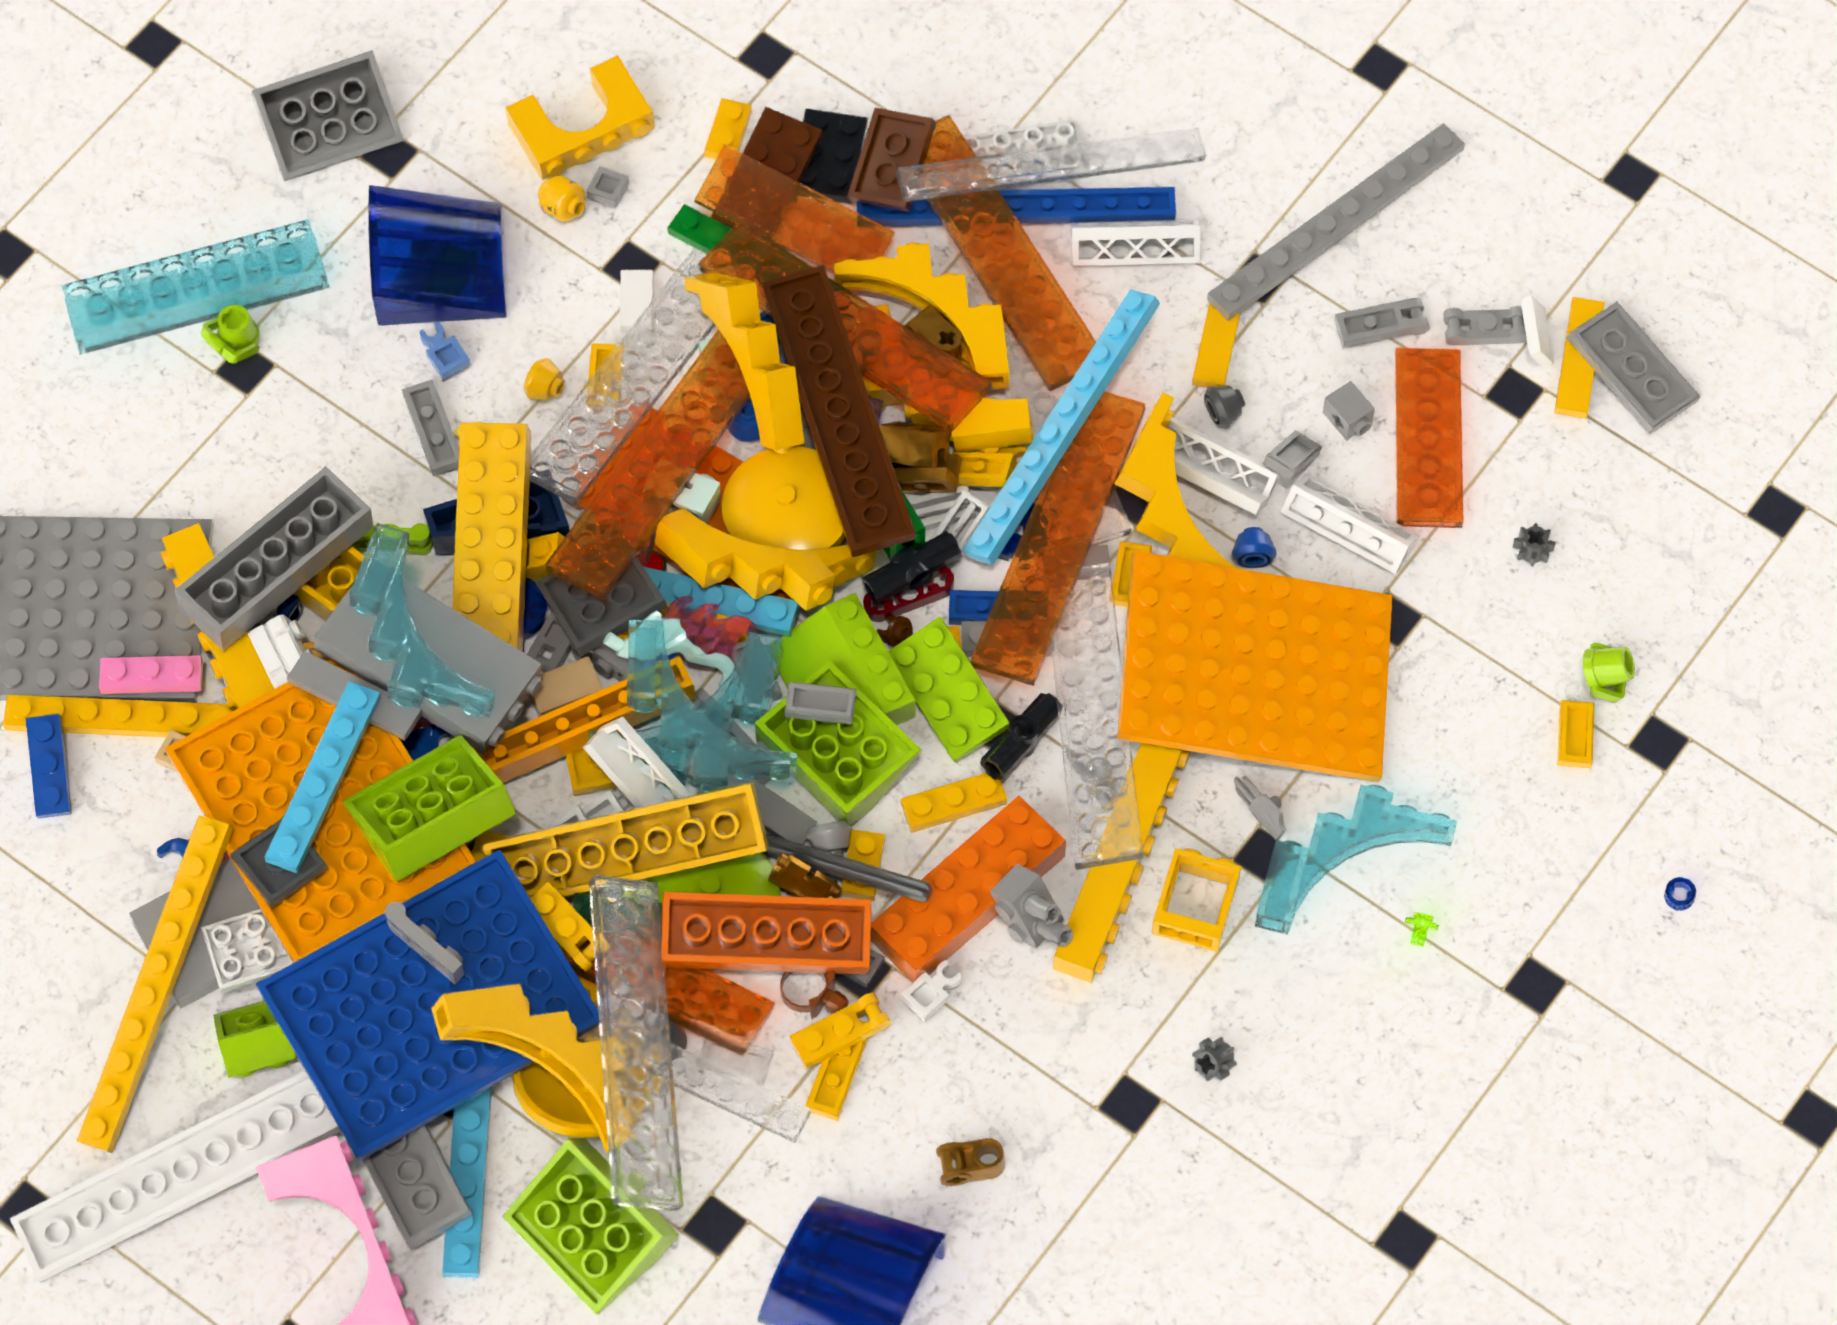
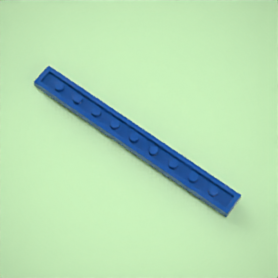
M1175 187L915 192L909 212L856 202L857 227L1176 220Z

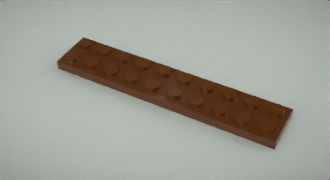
M824 265L762 282L763 292L773 322L776 324V331L787 364L795 366L799 400L852 558L916 539L915 529Z

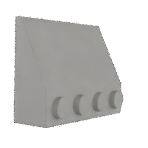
M373 50L254 89L251 92L262 127L284 181L404 141Z

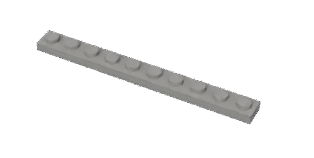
M1444 123L1211 290L1207 295V301L1227 321L1231 320L1464 150L1465 143Z

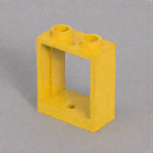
M1175 848L1153 920L1152 934L1218 952L1238 886L1241 866L1235 865L1232 860L1227 858L1213 859L1203 856L1194 849L1180 850ZM1179 872L1228 884L1216 925L1167 912Z

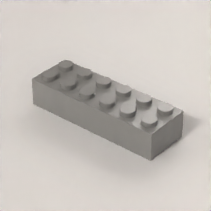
M325 466L176 588L175 594L178 608L222 651H225L373 528L371 508Z

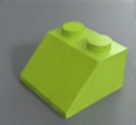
M264 1000L213 1014L217 1040L228 1078L233 1076L247 1077L254 1074L258 1069L269 1066L271 1068H279L287 1065L290 1060L296 1059L295 1052Z

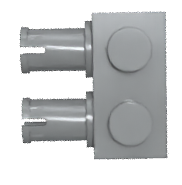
M1016 864L990 891L997 904L995 906L996 911L1006 920L1009 925L1007 929L1009 934L1019 943L1025 941L1038 947L1045 939H1048L1060 947H1066L1072 941L1073 932L1069 926L1061 923L1064 920L1061 910L1054 902L1039 874Z

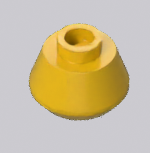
M550 359L537 360L530 368L524 382V391L527 397L532 400L546 401L551 400L553 397H559L565 386V380L562 379L563 373Z

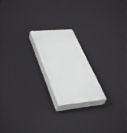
M1077 119L953 137V148L962 191L1014 190L1088 179V168Z
M261 909L201 927L221 993L262 981L293 964Z

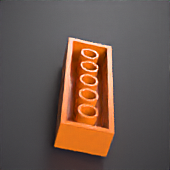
M1018 795L921 879L922 881L929 882L932 887V894L927 902L901 896L872 921L870 941L912 983L924 972L930 975L941 962L949 959L999 915L995 909L997 904L990 891L1016 864L1043 877L1065 857L1066 840Z
M663 892L660 968L827 973L835 971V974L867 975L870 969L871 899Z

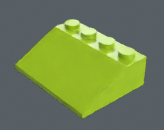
M856 593L824 606L793 628L791 636L783 635L766 647V651L787 689L789 682L803 683L830 660L896 725L916 717L915 698Z
M829 660L803 683L856 689L852 725L785 717L786 696L755 722L756 740L758 742L761 740L783 761L784 768L838 821H846L852 826L876 805L921 753V748Z
M461 734L342 801L378 859L396 882L412 875L415 871L442 858L450 851L464 843L470 842L478 835L503 823L506 819L516 814L504 783Z
M585 1138L567 1139L502 1216L595 1314L602 1312L654 1265L679 1236L664 1218Z

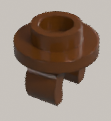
M887 616L885 618L889 624L887 630L877 629L881 640L884 643H888L892 648L913 635L912 623L910 619L904 616Z

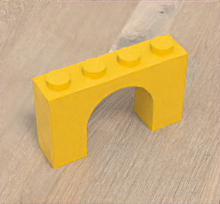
M618 55L590 68L592 86L607 111L603 119L588 130L572 132L558 128L548 119L534 94L505 107L508 125L542 181L549 177L561 175L566 169L577 164L587 163L594 156L607 150H615L622 143L635 137H643L650 130L654 129L653 111Z

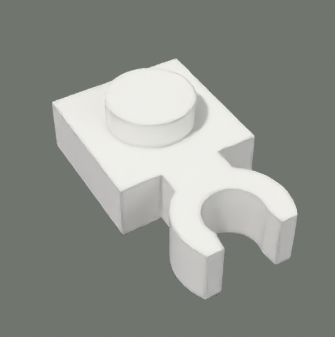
M947 960L937 966L936 975L933 978L924 972L900 994L901 1000L924 1022L949 1000V994L945 990L956 988L962 981V974L960 972L952 978H946L943 975L949 969V962Z

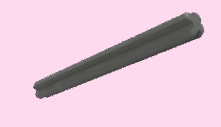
M766 834L769 848L767 851L762 852L765 855L778 858L782 853L788 856L791 853L794 855L793 857L811 866L812 869L921 902H927L932 894V887L929 882Z

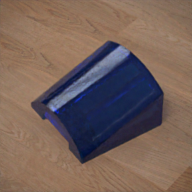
M369 185L370 276L372 299L378 325L507 318L502 203Z
M818 1196L804 1214L781 1257L757 1320L765 1325H901L933 1258L942 1260L946 1255V1234Z

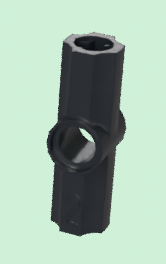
M945 531L918 547L910 545L902 548L892 557L890 563L864 576L862 583L870 599L879 604L907 587L913 590L923 586L932 578L934 572L961 558L962 551L952 533Z
M1040 693L1021 715L1015 716L1010 721L1008 730L981 758L980 765L985 769L986 774L995 780H1004L1024 757H1028L1034 752L1036 743L1064 712V708L1056 697L1050 693Z

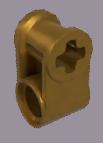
M927 306L904 325L903 329L909 340L915 346L921 348L941 367H954L961 361V333L944 319L934 307Z
M992 1138L967 1142H950L936 1148V1155L941 1158L943 1171L940 1181L945 1186H958L973 1181L994 1179L1001 1175L1005 1168L1002 1145ZM985 1154H994L998 1157L991 1164H985L980 1161V1158ZM952 1160H955L956 1168H953Z

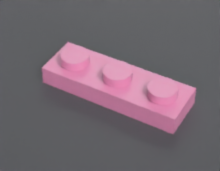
M201 655L101 658L99 690L101 694L202 691L203 659Z

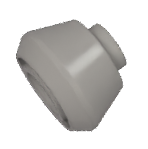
M846 821L821 824L809 828L806 839L812 848L843 856V849L849 847L852 828Z

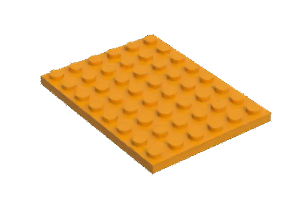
M1135 550L1131 559L1117 739L1379 782L1383 772L1392 595Z
M328 660V661H327V662H329V663H331V664H333V665H335V666H337V667H339V668H341V669H343V670H345V671L351 673L350 671H348L347 669H345V668H343L342 666L338 665V664L335 663L334 661H332V660ZM287 682L165 747V751L204 817L221 821L234 827L225 851L290 959L295 963L385 913L388 904L392 902L403 903L477 861L464 843L445 854L442 858L429 863L398 882L394 880L382 865L342 801L411 763L413 760L398 737L369 723L311 845L327 864L328 870L271 909L232 860L230 854L284 817L336 709V706Z

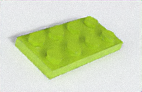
M940 616L888 651L915 698L917 705L955 763H958L1009 728V720Z

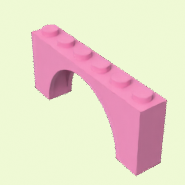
M336 1135L256 1167L269 1203L293 1197L316 1199L328 1203L343 1212L361 1233L368 1253V1278L357 1305L338 1325H417L411 1308L403 1309L399 1296L405 1294L398 1274L391 1276L386 1262L391 1261L392 1258L385 1241L377 1242L373 1229L378 1228L379 1225L372 1207L365 1209L360 1196L366 1194L359 1174L352 1176L347 1163L354 1160L346 1141L339 1143Z

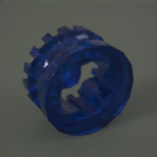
M1674 878L1666 886L1665 901L1674 910H1687L1694 903L1696 888L1687 878ZM1676 887L1687 890L1686 900L1679 901L1673 898Z

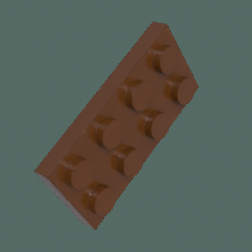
M765 106L711 218L745 236L769 245L824 135L823 130Z

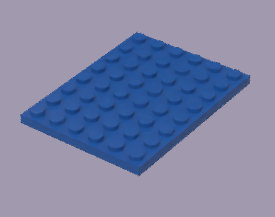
M500 849L401 903L404 905L407 917L418 927L422 924L427 926L437 936L435 940L443 948L447 946L452 947L463 958L461 963L463 964L465 975L456 984L451 982L393 933L388 927L385 913L256 984L259 993L358 1162L534 1063V1061L518 1052L492 1043L473 1040H440L431 1008L443 994L521 984L523 995L528 998L530 1004V1016L568 1011L571 1023L576 1027L577 1038L604 1023L603 1017Z

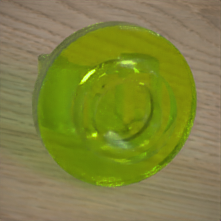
M1414 912L1413 918H1405V923L1414 926L1410 944L1424 947L1428 929L1438 931L1439 925L1433 923V916Z

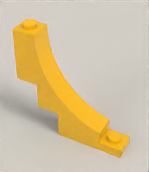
M716 272L684 278L686 291L698 293L702 311L723 334L740 366L755 411L761 446L773 449L777 453H787L793 446L805 444L795 366L780 363L776 324L761 321L756 282Z
M1162 392L1114 484L1149 502L1136 530L1169 547L1170 549L1166 556L1237 568L1222 557L1206 541L1192 521L1182 500L1175 471L1174 449L1176 433L1166 428L1174 414V411L1169 409L1174 398Z

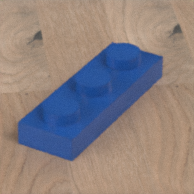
M60 714L25 718L36 817L41 819L71 815Z

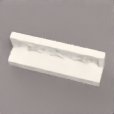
M1198 219L1070 222L1072 266L1200 263V223ZM1173 238L1168 244L1163 240ZM1180 238H1193V255H1179L1172 246ZM1130 239H1141V240H1140L1137 244H1135V243H1134L1132 240H1130ZM1148 239H1157L1164 246L1156 256H1147L1140 249ZM1092 240L1101 248L1093 257L1079 258V241ZM1099 240H1108V241L1106 242L1105 245H1103ZM1115 240H1125L1133 247L1124 257H1116L1108 250ZM1168 250L1173 254V256H1163V255H1164ZM1137 251L1141 256L1132 255ZM1105 252L1109 257L1100 256Z
M1174 418L1170 419L1167 426L1178 431L1182 443L1175 445L1174 449L1176 475L1255 515L1267 506L1280 474L1228 445ZM1199 442L1206 445L1211 458L1202 460L1196 457L1191 445ZM1229 457L1235 460L1240 472L1232 475L1225 472L1220 459ZM1259 472L1269 477L1264 491L1253 486L1249 474Z
M1308 475L1303 476L1293 484L1281 510L1282 514L1394 574L1400 571L1408 551L1417 544L1420 535Z
M623 716L603 725L582 747L636 808L692 795ZM618 729L627 740L623 739L616 730ZM641 758H643L649 765L645 764L641 760Z

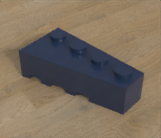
M549 470L530 476L527 539L559 532L568 539L570 533L569 524ZM457 499L423 509L425 523L430 531V539L436 555L455 553Z

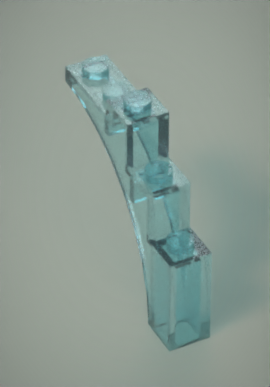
M377 523L350 591V607L366 616L378 615L369 636V652L382 661H396L388 682L387 698L392 699L396 705L410 708L414 706L420 708L424 697H427L434 704L440 706H448L449 704L461 708L463 712L471 716L479 717L483 715L490 717L494 706L495 692L468 681L447 667L429 649L415 628L406 606L402 583L403 568L409 549V533Z
M629 620L628 708H634L635 711L642 713L653 712L655 708H661V747H667V750L671 752H685L688 748H694V787H701V790L705 792L728 787L729 775H735L738 779H753L756 775H769V778L774 780L789 779L790 775H797V753L768 750L743 742L718 728L699 712L683 692L672 671L665 647L663 620Z
M749 632L742 656L735 668L711 697L694 710L668 723L636 731L683 785H686L687 777L685 775L689 771L693 749L701 752L706 746L717 754H727L734 719L737 718L746 724L755 725L756 721L771 710L783 656V638ZM589 731L587 742L597 731ZM618 732L623 739L627 740L620 732ZM641 758V760L645 764L649 765L643 758Z
M1360 785L1352 820L1345 819L1337 813L1329 812L1323 814L1318 812L1309 848H1305L1295 841H1275L1257 910L1255 927L1288 935L1296 912L1310 890L1328 872L1341 863L1370 849L1397 843L1425 842L1451 846L1457 821L1450 819L1449 816L1442 813L1428 814L1419 812L1409 805H1391L1394 792L1387 791L1379 785Z

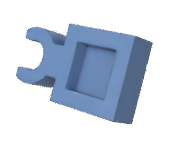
M437 321L434 323L437 332L435 336H428L423 329L419 333L421 342L429 348L426 350L427 358L441 379L445 380L471 366V363L454 335L445 339L444 328Z

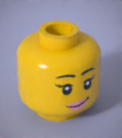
M557 175L545 180L539 188V206L544 213L562 222L572 221L583 213L586 206L585 190L576 182L567 177Z

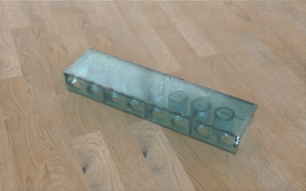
M309 219L62 285L65 296L64 300L79 355L212 320L218 317L221 310L229 305H241L246 310L330 288ZM296 231H306L305 234L299 237H289ZM266 239L275 240L273 243L269 245H258L260 242ZM233 248H244L242 251L238 253L227 254V252ZM203 256L213 257L205 262H196L197 259ZM173 264L182 265L175 270H165V268ZM144 272L150 273V275L145 278L134 279V276H136L137 274ZM109 281L119 282L112 287H102ZM76 290H88L86 293L82 295H71V293H73Z

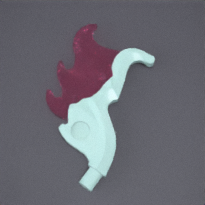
M683 596L670 604L664 618L661 617L662 615L658 610L647 616L636 634L631 638L623 640L609 632L603 643L615 650L616 655L638 662L655 661L675 652L682 653L686 661L720 669L723 677L719 682V687L725 691L735 675L732 655L736 641L747 632L755 637L758 636L755 624L749 618L741 615H733L725 619L714 618L712 612L720 609L719 604L708 603L694 610H686L685 605L691 603L693 598Z

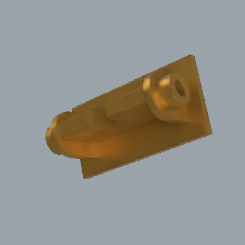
M784 853L778 856L767 879L797 897L836 898L842 889L837 884L838 880H833L818 870L814 874L809 872L811 866L793 857L794 855L791 853L789 856Z

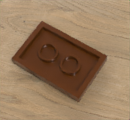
M874 108L847 197L851 201L909 212L936 126L935 120L929 117Z

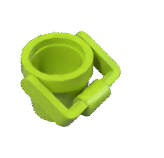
M234 304L223 308L218 317L205 322L202 326L201 336L219 355H222L230 363H237L249 358L260 349L258 346L260 339L258 325L251 318L246 308L241 305Z
M1601 643L1590 644V649L1584 651L1582 661L1585 679L1590 687V694L1610 702H1616L1624 698L1626 681L1632 680L1635 676V663L1631 651L1627 647L1613 648ZM1613 686L1614 691L1608 690L1607 687Z

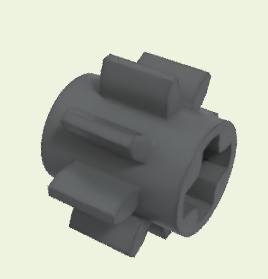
M1537 523L1528 529L1523 526L1520 527L1519 537L1514 538L1513 548L1520 549L1517 559L1525 560L1532 567L1541 560L1547 563L1550 555L1549 552L1554 551L1556 542L1548 540L1551 530H1544L1538 527Z
M1209 1037L1199 1043L1200 1049L1192 1053V1056L1195 1058V1071L1205 1076L1206 1081L1216 1076L1220 1081L1230 1075L1229 1069L1237 1065V1062L1234 1060V1047L1224 1042L1223 1037H1219L1213 1042Z

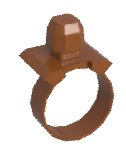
M835 971L827 972V977L825 973H817L823 978L826 986L817 997L809 1000V1005H797L785 997L782 990L783 984L794 972L783 973L780 981L781 997L791 1010L800 1013L810 1012L811 1019L819 1015L823 1006H825L827 1011L835 1013L849 1004L846 996L835 990Z

